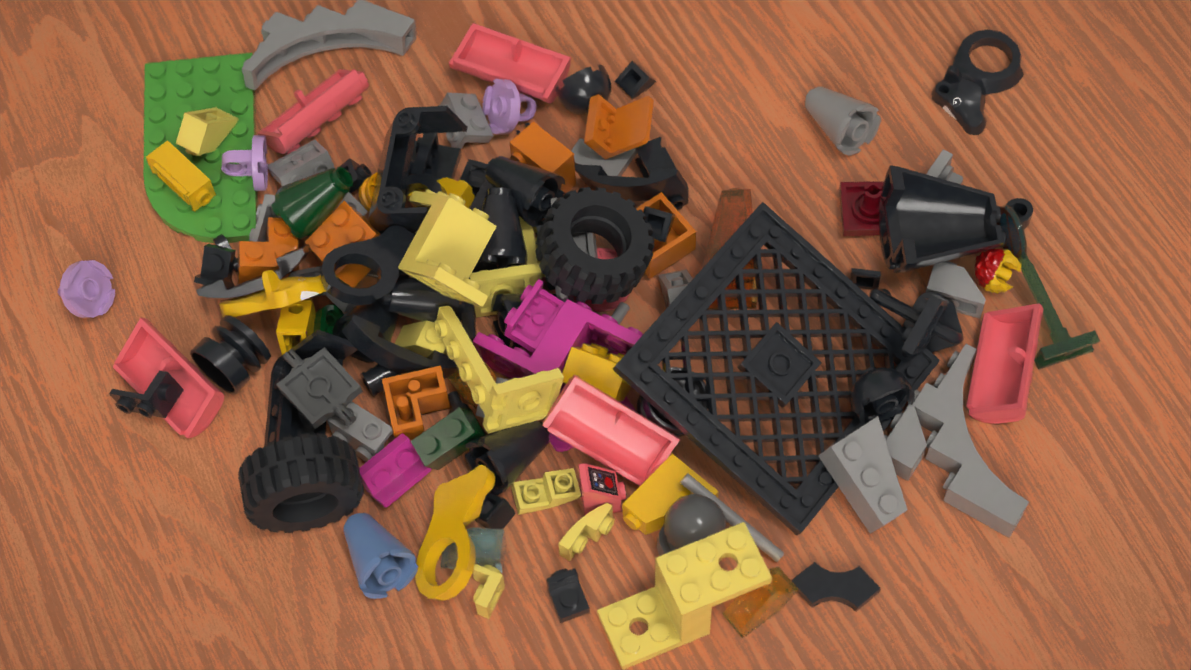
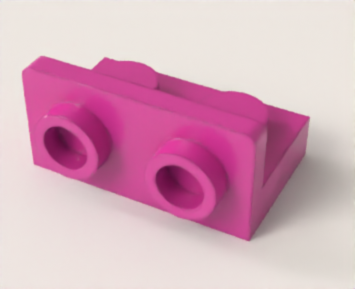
M402 433L363 464L359 470L362 483L369 495L386 508L412 486L421 481L431 471V468L425 467L410 439Z

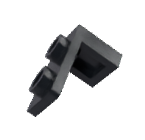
M159 370L144 394L112 389L109 395L116 401V407L124 413L131 414L135 412L147 418L152 416L166 418L184 389L168 372Z

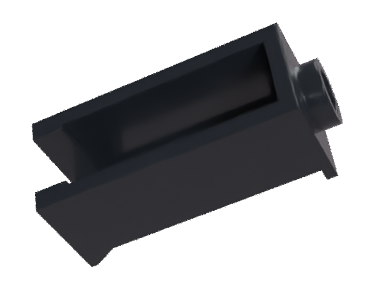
M661 137L650 140L646 144L635 148L639 158L635 159V162L644 178H649L652 168L677 169L666 148L661 147ZM687 186L685 190L666 198L679 210L688 204L689 188Z

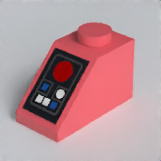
M585 463L578 464L584 514L586 515L606 503L612 505L613 513L621 512V501L626 500L624 482H618L616 471Z

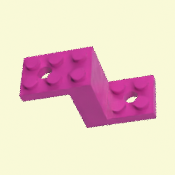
M567 299L531 358L526 351L519 347L512 349L504 345L503 340L493 334L486 336L478 332L473 340V344L486 367L509 379L557 368L563 373L571 347H582L583 343L589 345L591 343L607 348L608 353L625 355L641 338L643 333L633 327H628L627 329L619 325L613 317L607 314H602L601 316L593 312L583 302L577 301L574 303ZM562 383L560 392L562 391L566 383Z

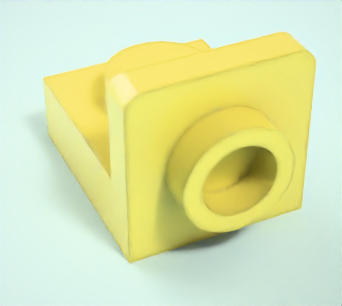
M475 564L473 570L474 580L482 584L478 586L473 601L476 605L477 614L489 619L505 588L504 578L501 572L491 565H484L482 567Z

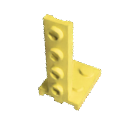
M520 216V224L528 254L526 265H514L507 268L471 273L470 279L481 285L479 291L488 296L483 307L474 305L476 318L497 314V311H491V302L494 295L501 293L522 294L528 285L533 287L538 279L542 280L541 278L545 277L539 267L541 261H538L536 258L537 238H534V233H537V227L530 226Z
M450 306L439 307L437 320L434 321L435 333L444 342L449 358L456 363L462 381L468 384L474 402L479 404L484 412L483 426L487 433L545 419L551 406L557 399L563 383L564 376L559 368L540 371L534 375L513 378L507 382L496 384Z

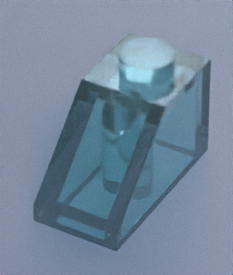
M476 527L467 529L475 546V564L482 567L484 565H491L503 573L506 552L504 530ZM455 542L447 546L443 551L441 568L455 569L458 559V548Z

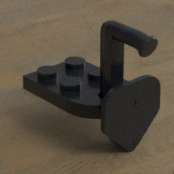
M873 289L870 291L869 297L878 305L906 319L902 325L906 330L901 338V341L905 342L902 349L906 352L917 355L921 354L925 348L935 352L963 342L964 336L955 305L943 296L934 292H925L917 298L915 304L911 307L891 296L887 289Z

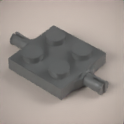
M325 347L312 357L304 360L293 349L288 350L290 355L286 352L284 359L293 368L289 375L276 385L311 426L316 429L335 415L342 420L345 426H350V421L354 423L356 417L346 406L363 391L352 376Z

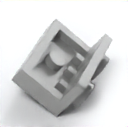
M447 93L439 106H448L468 126L467 132L446 133L451 147L461 149L465 142L489 143L493 133L476 94Z
M351 401L346 408L356 417L354 423L350 421L351 425L345 426L337 415L330 417L327 422L332 435L349 443L355 450L356 455L367 462L384 448L383 444L393 433V429L390 425Z

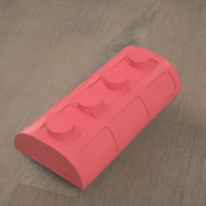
M472 23L450 60L449 66L451 69L494 83V79L511 80L516 85L519 93L551 104L557 97L555 88L558 85L561 89L564 85L563 80L567 78L571 57Z
M339 69L306 96H304L301 90H296L294 95L298 102L257 134L266 136L267 146L273 151L289 154L300 147L299 142L304 138H311L318 134L323 123L337 119L342 114L340 110L346 105L350 106L362 99L361 94L369 88L368 80L363 72L354 69Z
M1040 303L984 313L966 405L969 408L968 415L975 420L990 424L1016 422L1025 418L1040 324L1044 310Z
M139 319L117 357L113 368L139 394L145 393L159 370L168 372L184 391L167 417L163 419L179 435H184L187 439L195 437L211 424L224 402V394L168 341L148 319Z
M575 374L569 379L558 395L542 425L551 434L616 471L638 486H641L669 457L680 441V438L675 434L668 432Z

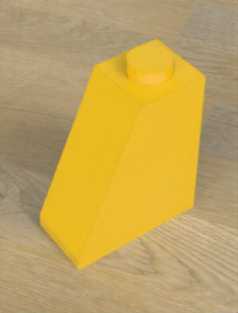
M671 454L622 504L623 520L631 529L635 531L639 529L645 535L660 530L664 525L665 514L680 497L693 494L680 483L687 473L717 498L719 491L674 454Z

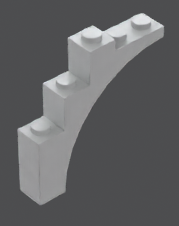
M357 0L352 7L348 8L345 15L317 5L311 14L306 15L304 22L275 12L262 26L261 34L264 41L260 42L255 53L243 64L242 73L245 87L256 90L267 77L281 67L301 57L324 50L364 47L385 50L404 56L416 40L415 19L365 0Z
M965 344L960 353L955 351L947 364V367L950 368L947 374L941 373L934 386L926 382L921 392L915 390V396L910 405L915 407L920 425L932 431L926 442V447L929 448L926 460L950 473L943 485V488L947 490L943 501L1010 538L1022 518L1029 501L1009 489L988 468L977 452L969 435L963 412V386L977 349Z

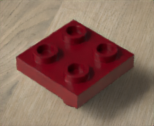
M884 181L840 182L839 192L843 236H880L879 213L880 210L884 211L883 203L886 197L881 196Z

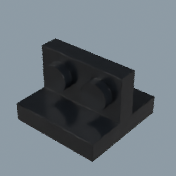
M437 133L423 134V137H419L415 141L408 176L427 173L436 180L445 177L454 180L462 155L461 149L439 145Z

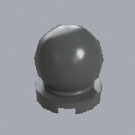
M699 494L680 497L665 514V522L657 538L659 556L725 530L726 517L720 506L711 498Z

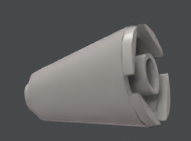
M822 86L810 90L806 95L805 108L840 152L849 156L857 154L861 151L858 147L864 142L869 144L873 140L881 122V117L877 114L879 110L874 105Z

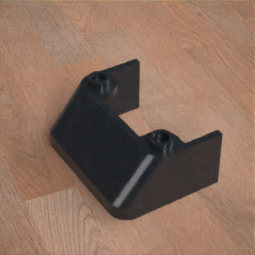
M448 106L409 107L402 109L395 116L385 136L369 213L370 224L379 232L383 233L392 225H401L409 232H417L429 208H405V189L416 134L467 132L468 126Z
M316 330L292 348L304 360L312 357L325 347L342 367L343 360L358 350L349 340L321 330ZM284 354L276 360L271 372L264 447L269 442L274 440L277 442L288 436L298 437L301 434H326L327 420L317 427L315 431L305 428L298 416V410L278 389L276 384L289 375L293 368L284 359Z

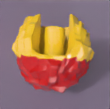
M1008 249L986 250L975 259V279L986 291L1005 293L1013 288L1012 285L1006 283L1012 275V269L1020 272L1022 265L1018 258Z

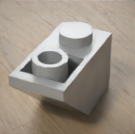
M908 405L904 413L897 414L890 425L893 428L890 435L886 436L884 434L896 475L909 481L923 459L927 446L915 407L912 405Z

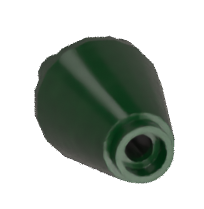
M337 167L286 184L277 190L275 201L272 203V210L277 216L283 218L296 238L310 237L335 211L348 194L350 187L353 185V179L345 168Z

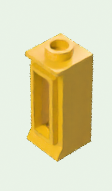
M168 140L146 156L152 173L157 174L184 202L191 205L194 212L201 206L207 205L216 195L211 180Z

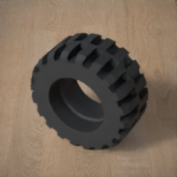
M590 187L579 188L578 193L575 190L565 193L548 210L537 236L536 258L538 261H541L539 267L542 273L549 275L548 281L553 287H560L562 294L567 297L569 294L573 295L580 302L585 303L586 300H591L592 304H602L604 300L607 303L618 301L619 297H626L640 282L653 256V230L649 222L645 223L647 217L642 210H637L635 208L636 204L630 199L626 201L621 198L620 193L615 191L613 193L606 192V188L596 187L595 190H591ZM590 232L600 235L610 242L618 257L613 259L592 257L576 245L572 234Z
M301 434L298 437H284L283 440L277 442L274 440L267 443L265 447H259L254 450L252 455H248L238 472L246 518L262 530L268 529L270 532L284 531L285 533H293L298 530L303 532L309 531L311 528L327 526L330 522L335 523L341 520L342 516L351 514L353 509L357 508L364 494L355 450L345 440H341L333 435L328 437L326 434Z

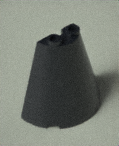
M889 166L881 195L886 197L883 203L884 211L880 210L879 232L885 263L889 269H894V273H904L1004 246L1006 235L1005 231L1001 229V225L996 224L1000 220L1001 211L1000 207L996 205L993 193L902 167Z

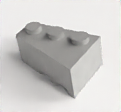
M878 416L818 455L869 533L883 527L907 511Z

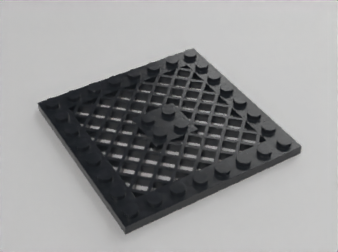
M762 202L612 370L790 530L799 535L839 487L818 457V455L825 451L823 440H835L831 444L832 446L865 425L860 422L851 403V391L856 382V377H860V374L864 371L855 370L853 357H864L867 369L874 367L873 357L884 356L885 367L902 373L909 382L913 392L919 388L940 360L927 348L917 355H912L903 350L902 347L905 342L901 341V338L906 329ZM761 257H773L774 269H762ZM753 258L754 269H743ZM782 262L790 269H782ZM743 277H755L756 289L745 290ZM763 277H775L776 289H765ZM784 277H795L796 289H785ZM735 278L736 290H724ZM804 282L812 289H805ZM725 297H737L739 310H726ZM746 297H757L759 310H747ZM766 297H778L779 310H767ZM786 297H797L799 309L787 310ZM806 297H817L819 309H807ZM717 298L718 310H707ZM827 302H828L834 309H827ZM760 317L761 330H749L748 318ZM768 317H780L781 325L776 322L769 329ZM788 317H800L801 330H790ZM808 317H820L821 330H810ZM828 317H840L841 329H830ZM707 318H719L721 331H708ZM727 318H740L741 331H729ZM699 319L700 331H688ZM849 322L857 329H850ZM794 337H802L803 345ZM811 337H822L824 350H812ZM831 337H842L844 350H832ZM851 337H862L863 349L852 350ZM721 338L723 352H710L709 339ZM730 338H742L743 351H731ZM750 338H762L751 350ZM688 339H701L702 352H690ZM681 340L682 352H670L678 341ZM871 342L875 344L879 349H872ZM825 357L826 371H815L822 363L818 358ZM833 357H845L846 370H835ZM703 359L705 373H692L691 360ZM711 359H724L725 372L713 373ZM732 359H743L737 366L742 372H733ZM670 360H683L684 373H671ZM661 361L663 370L658 366ZM816 378H827L829 391L817 392ZM836 378H847L849 391H838ZM746 379L748 393H736L734 380ZM693 380H705L707 394H694ZM713 380H726L727 393L715 394ZM676 381H685V389ZM808 381L809 392H798L803 384ZM755 384L765 393H756ZM839 398H850L851 412H840ZM798 399H810L811 413H800ZM818 399H830L831 412H820ZM749 400L750 414H738L737 401ZM757 400H769L771 414H759ZM698 401H708V410ZM716 401H728L730 415H717ZM790 401L791 413H779L778 404L783 408ZM894 417L880 423L883 431ZM822 419L833 420L834 433H822ZM841 419H852L842 430ZM792 420L794 434H782L780 421ZM801 420H812L814 434H802ZM751 421L753 435L740 436L739 422ZM760 421H772L773 435H761ZM721 422H731V431ZM794 441L796 455L784 456L783 442ZM803 441H815L816 455H805ZM753 442L754 451L751 450L745 443ZM762 442H774L776 456H763ZM797 462L799 477H787L785 463ZM806 462H817L807 474ZM767 463H776L777 472ZM790 484H799V485H798L796 488H794V487H793L792 485H790Z

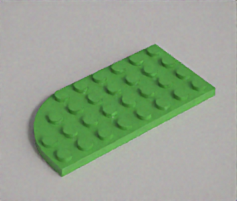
M252 53L145 63L144 186L152 208L169 228L177 233L182 232L192 236L197 241L214 243L213 239L219 235H223L228 243L249 241L250 231L257 224V191H254L252 176H229L221 170L224 152L230 150H252L253 135H256L255 90L245 87L242 73L243 64L247 59L251 58ZM217 107L238 118L237 124L214 152L194 156L185 151L186 148L176 144L185 112ZM167 140L211 180L216 195L207 205L201 206L195 212L192 210L191 205L184 202L157 174L152 173L146 160L147 155Z

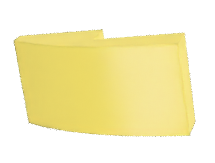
M574 468L545 472L543 478L513 482L511 487L518 515L552 508L581 497Z
M608 503L601 505L575 523L558 544L560 556L571 561L575 553L580 554L583 551L588 538L598 542L602 534L607 535L615 522L612 505Z

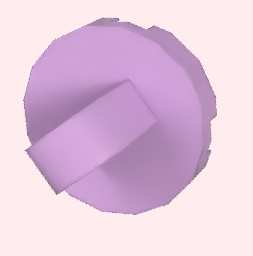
M494 79V85L487 86L485 90L482 110L484 115H488L492 133L509 134L514 130L518 121H528L535 115L536 103L527 95L520 94L516 85L511 80ZM527 101L526 111L520 114V103Z
M253 135L252 150H230L224 152L221 163L222 172L229 176H252L254 191H266L268 185L266 136Z
M95 260L78 261L71 264L63 273L57 293L61 296L64 306L73 315L80 318H94L105 314L113 304L115 289H112L110 281L113 277L105 265Z

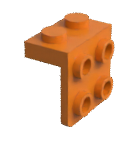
M599 94L591 97L584 143L605 160L646 144L650 138L654 100L650 96H646L616 109Z

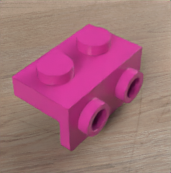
M540 279L537 280L533 287L528 285L520 297L521 305L518 309L513 307L504 320V323L507 324L504 335L532 353L536 350L565 303L542 289L544 282Z

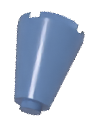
M356 513L348 518L343 531L359 588L363 591L364 595L368 598L380 599L387 597V591L393 588L400 591L406 587L418 570L417 559L414 553L368 513Z

